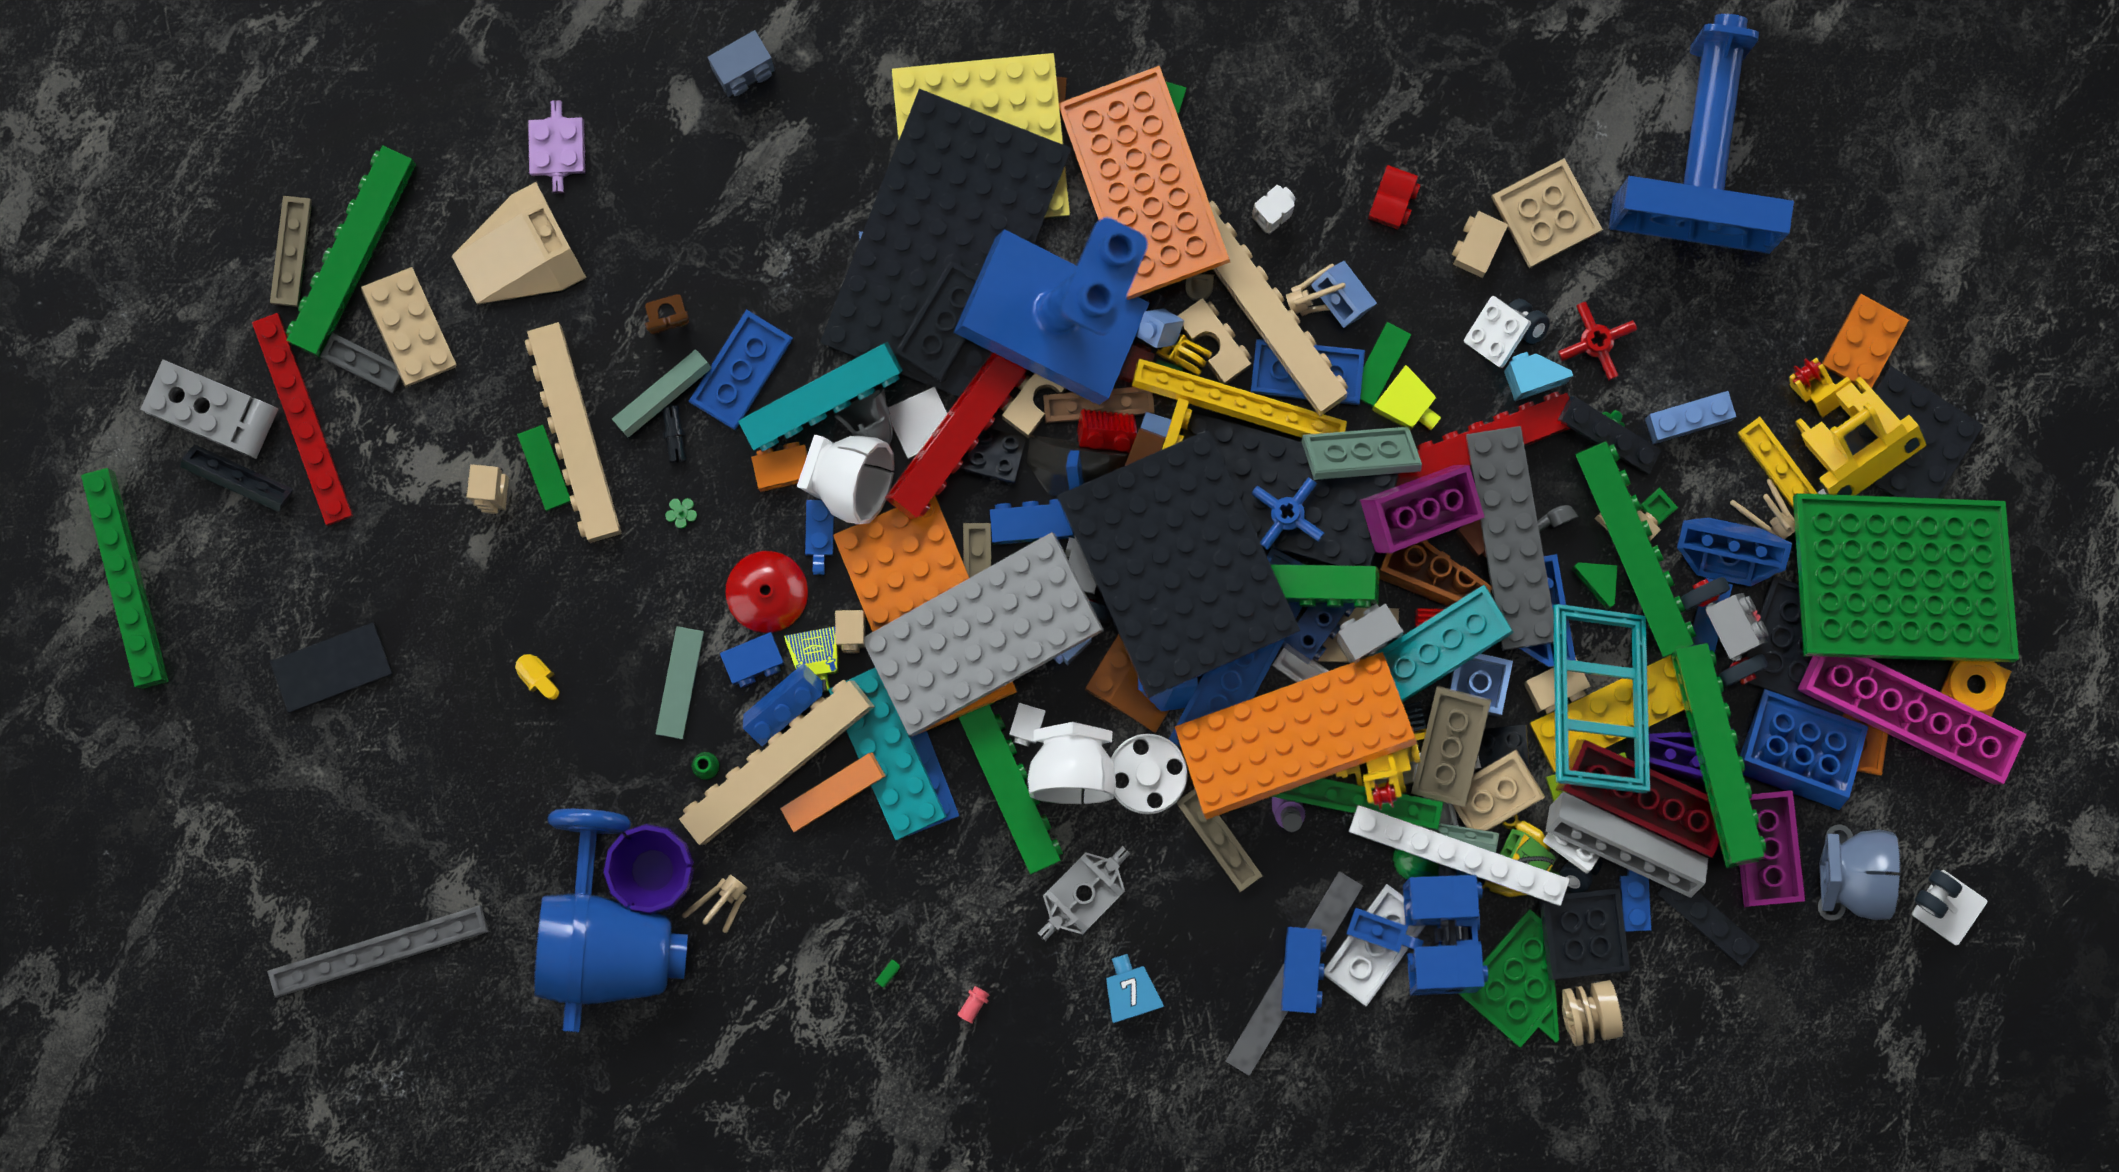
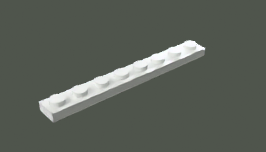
M1359 805L1349 829L1350 833L1470 875H1477V877L1559 906H1561L1569 882L1568 878Z

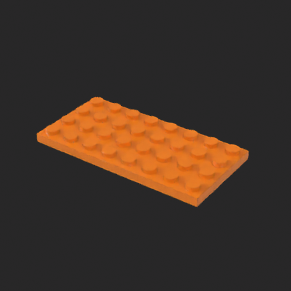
M1160 66L1059 103L1060 112L1098 219L1112 218L1140 232L1147 239V250L1127 294V300L1230 263Z
M935 495L929 502L931 504L929 510L922 517L908 518L895 508L876 516L870 523L857 524L833 535L872 632L970 578ZM1013 681L918 734L1016 693L1017 690Z
M1383 652L1361 659L1356 664L1353 662L1175 726L1206 820L1417 744Z

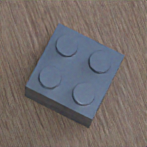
M755 30L708 56L711 68L728 97L732 94L738 96L748 90V85L755 81L760 83L772 76L771 72L775 70L772 58Z

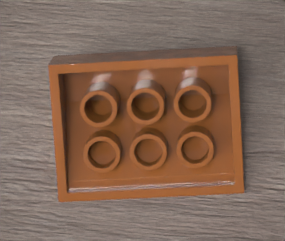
M1118 634L1085 688V691L1156 733L1169 710L1160 711L1138 689L1137 673Z

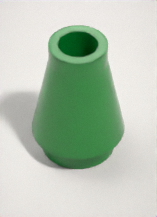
M702 752L693 759L692 770L700 779H711L718 773L719 761L712 753ZM702 760L708 761V767L704 770L699 767Z

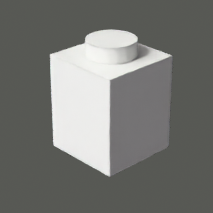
M1022 703L1018 704L1009 736L1014 737V743L1029 747L1030 742L1036 744L1037 741H1034V730L1041 728L1045 710Z

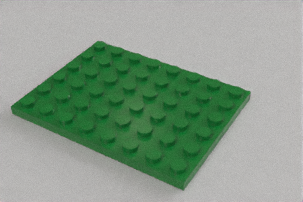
M1796 493L1793 496L1804 656L2016 662L2019 660L2005 501Z

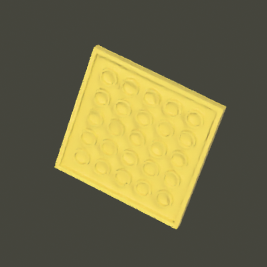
M1054 53L892 69L898 138L901 136L919 89H922L1063 144ZM1065 167L1045 218L1070 216Z

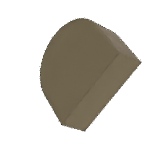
M1200 273L1187 278L1185 290L1188 297L1193 301H1199L1202 298L1204 300L1208 299L1213 290L1214 275Z

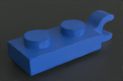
M806 500L805 555L813 556L814 575H825V556H833L834 515L830 513L822 500Z
M1627 869L1628 876H1619L1625 931L1651 930L1649 878Z
M1358 908L1354 910L1346 933L1347 935L1398 953L1402 945L1414 950V947H1422L1424 942L1418 938L1406 935L1408 926Z

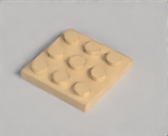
M1565 158L1492 195L1504 222L1508 224L1507 227L1529 268L1603 230Z

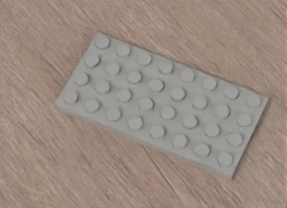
M1051 532L865 636L864 645L908 735L914 736L1104 630L1056 535Z

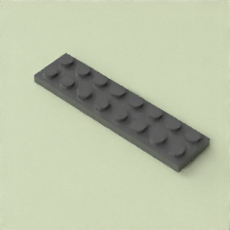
M1521 426L1466 434L1472 476L1484 513V518L1480 519L1493 599L1514 632L1501 640L1502 651L1554 643L1553 608Z

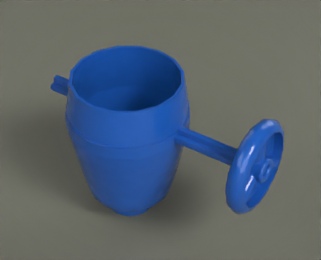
M558 809L548 815L549 824L557 829L580 832L575 894L543 896L538 932L534 993L535 997L565 1003L563 1031L580 1032L582 1004H595L659 995L666 989L667 978L684 979L688 935L671 933V921L665 915L630 910L631 905L626 908L618 901L592 895L597 834L624 833L625 830H629L631 827V821L628 817L600 810Z

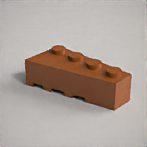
M1428 540L1418 542L1392 553H1386L1379 569V579L1448 607L1483 585L1487 587L1489 592L1492 589L1484 580L1450 559L1451 557L1445 552H1441L1429 544Z

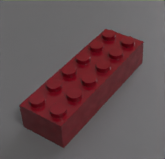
M1577 739L1569 757L1570 771L1635 778L1634 761L1585 739ZM1650 768V791L1647 793L1558 783L1556 790L1561 793L1570 794L1702 856L1713 858L1720 842L1707 794Z

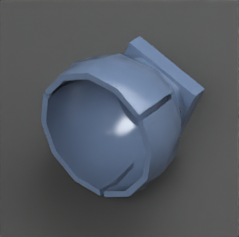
M1884 830L1862 831L1847 841L1839 843V834H1827L1819 862L1822 910L1833 911L1835 904L1840 902L1859 917L1873 920L1891 919L1895 913L1900 876L1885 875V872H1900L1899 848L1896 835L1893 832Z

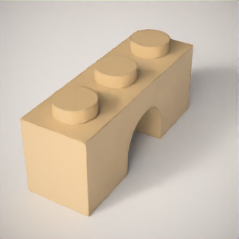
M1202 298L1178 315V317L1184 320L1181 330L1192 342L1201 336H1210L1217 341L1219 352L1208 360L1207 365L1219 382L1226 385L1250 368L1251 363L1249 360L1251 356L1243 345L1238 347L1233 340L1235 334L1227 323L1222 325L1217 318L1219 312L1211 301L1206 303Z
M1035 373L1032 377L1026 376V379L1018 387L1021 391L1015 399L1011 397L1009 402L1001 409L1004 411L1002 419L1027 438L1032 435L1045 418V413L1034 404L1033 398L1035 394L1044 388L1052 389L1058 394L1066 391L1065 388Z
M470 464L467 498L484 513L498 514V509L506 510L509 477L506 474H501L502 470L499 467Z

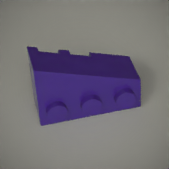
M1691 733L1649 734L1650 769L1666 776L1705 785Z

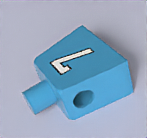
M1128 954L1112 959L1117 975L1106 978L1113 1023L1164 1007L1144 966L1132 969Z

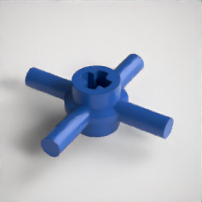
M1308 477L1293 498L1284 497L1279 500L1261 487L1256 486L1251 495L1272 509L1271 516L1274 522L1260 541L1263 548L1268 550L1282 530H1293L1297 527L1318 542L1322 539L1325 533L1304 519L1305 511L1302 505L1317 485L1314 480ZM1291 508L1294 516L1292 518L1287 516L1284 519L1282 511L1285 509L1289 511Z

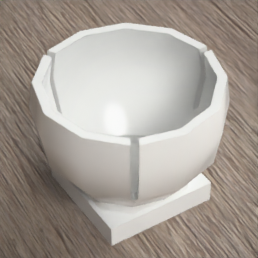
M814 435L797 487L818 499H822L830 513L845 522L854 524L870 523L883 508L886 501L885 497L891 489L894 473L865 464L893 471L894 453L887 442L874 437L849 436L833 443L825 437Z
M1075 722L1034 730V741L1042 742L1044 745L1030 764L1028 786L1031 798L1059 804H1082L1083 788L1085 789L1084 804L1100 803L1114 799L1116 787L1114 764L1102 747V744L1112 742V731Z

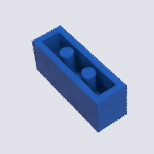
M1058 499L1049 500V505H1039L1038 501L1023 502L1022 507L1011 508L1010 503L997 504L995 509H990L993 545L1035 542L1051 532L1056 535L1058 540L1069 539V537L1074 538V535Z
M803 663L743 714V729L763 746L770 738L780 732L822 696L823 681Z
M1287 927L1281 1000L1282 1011L1316 1013V1008H1321L1322 991L1317 990L1318 980H1323L1324 964L1320 963V952H1325L1326 936L1322 935L1321 929Z

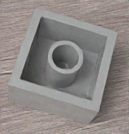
M1375 604L1363 612L1364 616L1361 619L1355 621L1352 618L1340 626L1341 630L1338 632L1337 643L1350 663L1354 662L1356 664L1361 659L1374 655L1402 637L1403 630L1386 604L1381 607Z

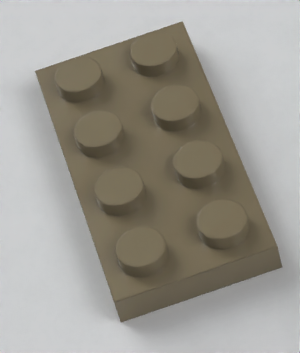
M1437 686L1420 754L1421 762L1418 763L1411 794L1461 807L1466 806L1491 699Z

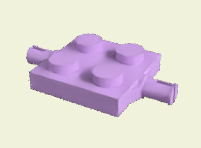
M556 100V102H550L551 117L544 120H529V172L532 176L546 175L552 177V193L558 194V192L564 193L563 177L570 174L585 173L584 119L562 117V101Z

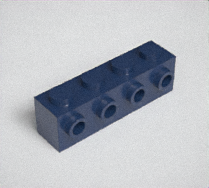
M1316 603L1315 607H1308L1297 622L1300 631L1287 637L1282 647L1307 665L1312 659L1318 661L1326 650L1323 643L1328 637L1334 639L1341 629V625L1338 622L1343 615L1349 618L1356 608L1354 603H1343V607L1339 608L1327 607V603Z

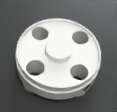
M1155 734L1133 736L1124 741L1111 757L1115 775L1122 773L1129 779L1127 787L1122 789L1115 787L1114 797L1125 808L1133 812L1155 814L1167 810L1179 800L1185 790L1188 779L1185 758L1173 742ZM1138 740H1143L1148 744L1149 750L1144 755L1136 754L1133 750V744ZM1170 760H1178L1181 763L1182 771L1179 774L1173 775L1168 772L1167 763ZM1157 793L1162 797L1163 803L1159 808H1151L1148 805L1147 797L1150 794Z

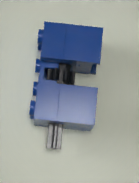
M1438 863L1439 876L1410 877L1403 884L1405 925H1437L1436 930H1434V939L1438 946L1414 947V953L1407 954L1410 995L1476 993L1484 987V982H1488L1487 965H1483L1481 941H1478V930H1480L1478 899H1482V884L1477 882V875L1456 876L1455 869Z

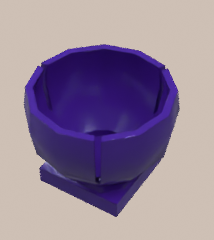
M644 824L625 830L628 836L621 833L607 852L603 873L610 894L626 908L631 905L630 910L655 914L674 907L690 889L694 867L691 866L694 862L687 843L672 830L665 827Z

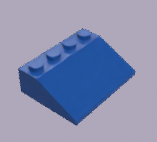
M1764 689L1740 754L1745 766V771L1742 773L1749 778L1785 791L1793 790V793L1840 810L1850 797L1869 726Z

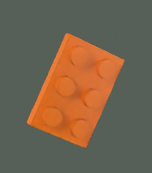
M1860 294L1822 364L1825 369L1842 378L1848 377L1851 383L1855 385V379L1861 377L1872 389L1909 320Z

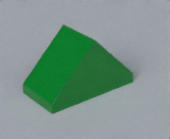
M1578 562L1571 568L1606 610L1615 604L1616 565Z

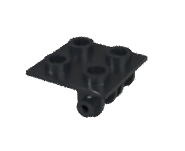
M990 428L985 431L982 430L977 437L979 442L975 448L965 453L961 470L967 471L966 474L983 475L982 478L986 476L991 477L990 480L996 478V480L1004 481L1006 484L1010 482L1015 483L1026 437Z
M1517 725L1484 729L1478 754L1481 768L1477 772L1514 750L1518 751L1530 771L1527 726Z

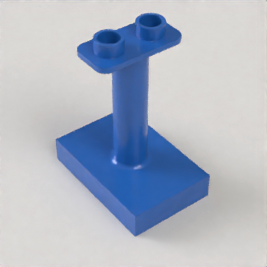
M1734 14L1715 15L1714 24L1704 25L1691 44L1690 53L1700 56L1701 63L1684 184L1628 176L1613 197L1609 229L1768 254L1790 233L1794 201L1724 190L1742 60L1751 51L1759 38L1758 31L1747 29V18Z
M1102 218L1095 224L1076 266L1004 229L995 237L954 333L1100 405L1110 397L1139 329L1143 314L1149 305V302L1139 297L1130 300L1126 298L1146 253L1147 239L1140 232L1112 218Z

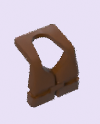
M679 294L651 301L645 305L650 321L646 322L645 326L651 334L686 326L689 323L688 313L685 311L681 295ZM663 304H670L676 314L659 319L658 309Z

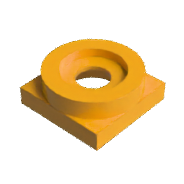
M1953 661L1940 693L1991 717L1997 703L2003 697L2005 685L2012 671L1997 665L1995 662ZM1972 675H1980L1984 678L1986 686L1983 692L1975 694L1968 689L1967 681Z

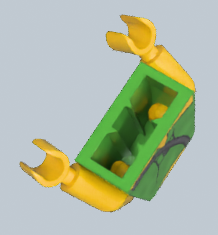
M1517 814L1512 816L1515 819L1513 823L1502 822L1505 828L1512 830L1500 855L1560 876L1559 872L1551 869L1555 862V856L1549 852L1550 847L1543 842L1545 836L1541 830L1525 820L1519 821ZM1485 880V884L1482 886V889L1487 887L1490 888L1491 892L1506 897L1527 895Z

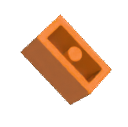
M799 442L783 445V450L774 452L772 448L763 452L759 450L756 452L757 456L751 457L760 492L798 484L808 455L805 445L800 446Z

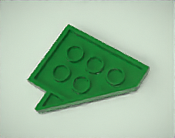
M1528 909L1483 961V965H1487L1488 982H1484V987L1476 993H1458L1519 1048L1522 1047L1537 1028L1542 1030L1554 1042L1557 1043L1559 1040L1555 980H1549L1542 920L1531 909Z

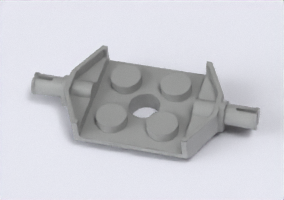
M1123 846L1108 859L1085 852L1043 895L1050 919L1038 934L1042 936L1049 929L1042 937L1045 941L1060 928L1083 935L1125 892L1118 868L1131 854L1126 851L1119 858L1126 850ZM1082 885L1089 886L1092 890V897L1088 901H1080L1076 896L1078 887Z

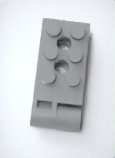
M162 360L140 410L243 455L257 459L278 408ZM184 392V399L180 403H176L177 394ZM209 402V410L206 413L201 414V406L204 403Z

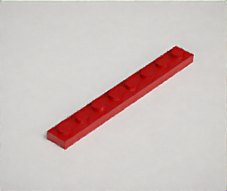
M275 313L252 322L325 524L329 526L353 517L292 347L286 341L288 336L286 335L280 315Z

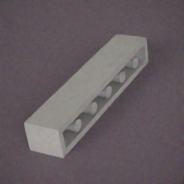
M1562 792L1549 807L1546 832L1690 898L1705 884L1708 858L1565 792Z

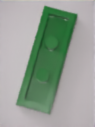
M1389 322L1386 323L1363 367L1360 401L1374 407L1411 336L1410 333Z
M544 425L517 434L545 510L549 511L570 503V494Z

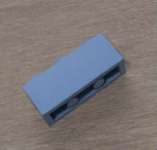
M1726 391L1649 414L1645 421L1652 443L1656 444L1731 422L1736 418L1729 392Z

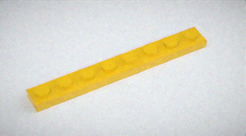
M1139 359L1136 365L1132 386L1176 400L1181 398L1189 401V404L1301 438L1303 435L1345 432L1347 421L1324 414L1319 416L1317 412L1143 359Z

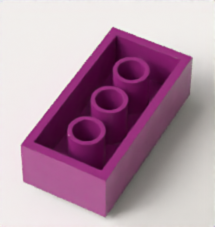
M1453 465L1360 500L1376 553H1392L1484 518L1469 465Z
M1793 790L1752 794V798L1749 800L1752 810L1755 809L1758 814L1759 825L1757 830L1759 836H1763L1765 840L1766 852L1760 861L1740 865L1744 907L1805 901Z

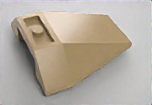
M536 182L512 194L452 255L477 304L562 291L586 278Z

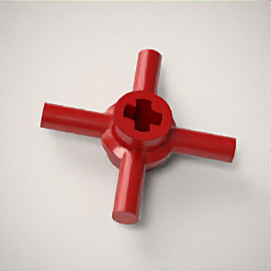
M1586 301L1576 305L1586 329L1581 336V342L1558 351L1560 360L1564 361L1586 352L1592 357H1599L1608 380L1618 377L1609 352L1613 347L1615 339L1637 330L1635 322L1632 320L1609 330L1606 326L1595 323ZM1595 335L1597 338L1601 337L1603 339L1600 347H1598V343L1595 345L1592 343Z

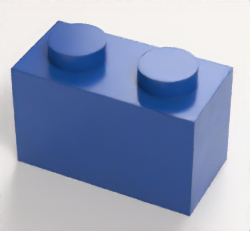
M771 632L720 653L734 686L739 684L740 688L756 682L754 677L765 674L766 677L781 672L780 667L785 665Z

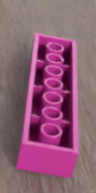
M1813 656L1798 687V691L1994 785L2005 783L2026 736L2025 733L1869 658Z

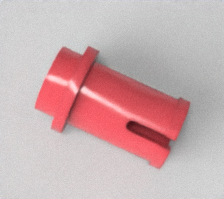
M976 986L973 990H969L970 995L957 1014L969 1023L974 1022L973 1020L984 1002H988L987 997L989 994Z

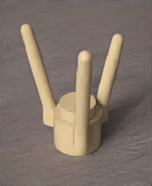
M1330 264L1300 285L1291 288L1292 293L1287 294L1286 299L1290 309L1295 314L1301 313V316L1313 312L1330 310L1326 305L1309 306L1313 305L1312 300L1345 288V283L1331 286L1313 294H1309L1308 290H1302L1316 281L1328 269L1334 267V264Z
M1768 479L1767 483L1782 511L1780 512L1768 494L1763 496L1776 516L1770 521L1772 527L1768 526L1736 501L1732 500L1730 502L1733 507L1759 527L1782 539H1786L1795 532L1794 518L1788 511L1771 479Z
M729 875L726 880L722 878L713 889L686 910L682 917H688L719 892V895L722 897L704 918L703 924H708L726 901L732 904L736 900L723 928V932L727 933L741 903L747 897L743 894L747 887L732 875Z

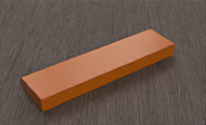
M868 753L780 809L793 832H797L886 776L873 753Z

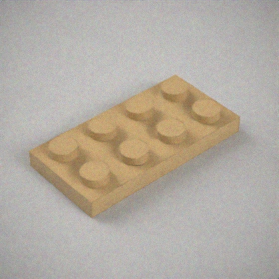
M412 267L361 287V291L405 388L456 367L455 360Z

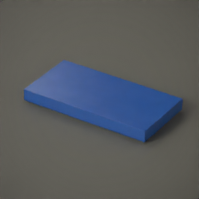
M746 310L712 363V368L705 374L693 393L689 403L736 431L740 425L738 421L747 414L793 341V338Z
M1256 339L1251 393L1307 400L1264 340ZM1315 345L1314 348L1319 354L1324 353L1332 364L1330 369L1335 376L1340 375L1348 386V389H1346L1347 398L1340 403L1359 405L1365 350Z

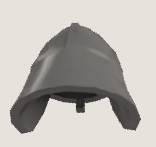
M884 388L876 389V392L861 400L856 399L851 402L850 406L837 412L834 416L855 436L874 437L887 442L888 445L891 443L893 425Z

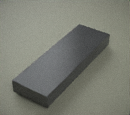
M334 333L330 335L320 355L322 359L393 394L401 381L399 372L393 362Z

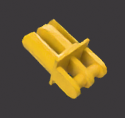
M1184 334L1179 335L1177 345L1162 347L1161 350H1157L1156 353L1162 358L1198 376L1201 370L1184 359L1200 367H1204L1206 361L1201 356L1190 351V349L1207 358H1210L1212 355L1211 351L1188 340Z
M527 654L519 657L515 668L518 676L528 686L529 690L534 692L536 689H539L545 697L551 700L556 699L559 696V690L549 679L554 673L537 656Z

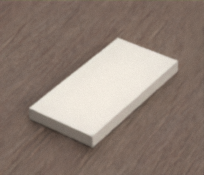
M1386 884L1366 912L1405 925L1404 898ZM1408 926L1406 935L1417 938L1425 926ZM1349 935L1325 967L1324 976L1367 1006L1409 948L1402 945L1398 953Z

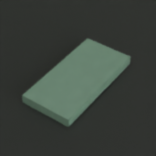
M1409 427L1308 434L1302 437V444L1314 480L1419 472L1422 468V462Z

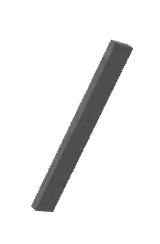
M1339 871L1305 928L1321 929L1322 935L1326 936L1327 947L1363 885ZM1284 964L1226 1059L1227 1063L1249 1076L1288 1012L1281 1010Z
M479 905L269 970L268 975L274 996L280 997L489 932L482 906Z

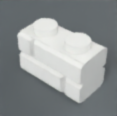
M1276 185L1267 193V196H1263L1254 204L1252 218L1265 233L1270 234L1279 227L1280 223H1284L1291 217L1296 198L1287 187L1282 189L1281 186Z

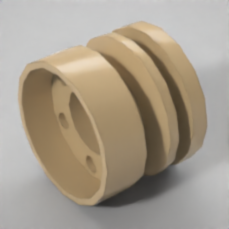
M1611 980L1591 984V997H1587L1582 986L1576 987V999L1571 988L1563 989V1018L1566 1029L1575 1046L1583 1045V1032L1587 1042L1594 1043L1595 1029H1598L1603 1040L1623 1037L1620 1007Z

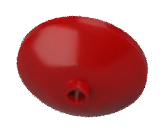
M773 551L756 552L743 558L732 569L726 584V600L732 615L744 627L760 633H774L791 626L803 613L808 599L807 581L800 567L788 556ZM764 585H768L771 588L768 595L761 594L760 590Z

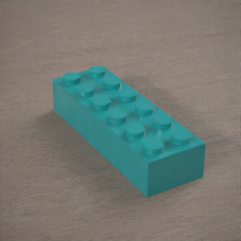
M886 342L749 414L738 422L753 450L760 447L763 452L779 443L777 438L783 434L787 439L803 430L802 424L809 422L810 426L827 417L825 412L833 409L837 413L850 406V399L855 396L861 400L876 392L874 386L881 383L883 387H886L900 379L898 374L903 370L889 343Z

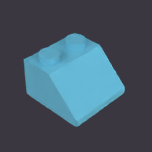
M1528 352L1512 357L1509 365L1504 370L1515 401L1564 385L1573 377L1571 370L1538 354L1529 356Z

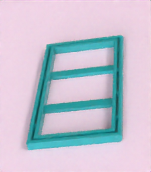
M1560 604L1553 605L1556 782L1639 793L1649 792L1646 616ZM1566 619L1632 628L1633 668L1567 660ZM1567 671L1633 680L1634 727L1568 719ZM1568 730L1633 738L1635 778L1570 771Z

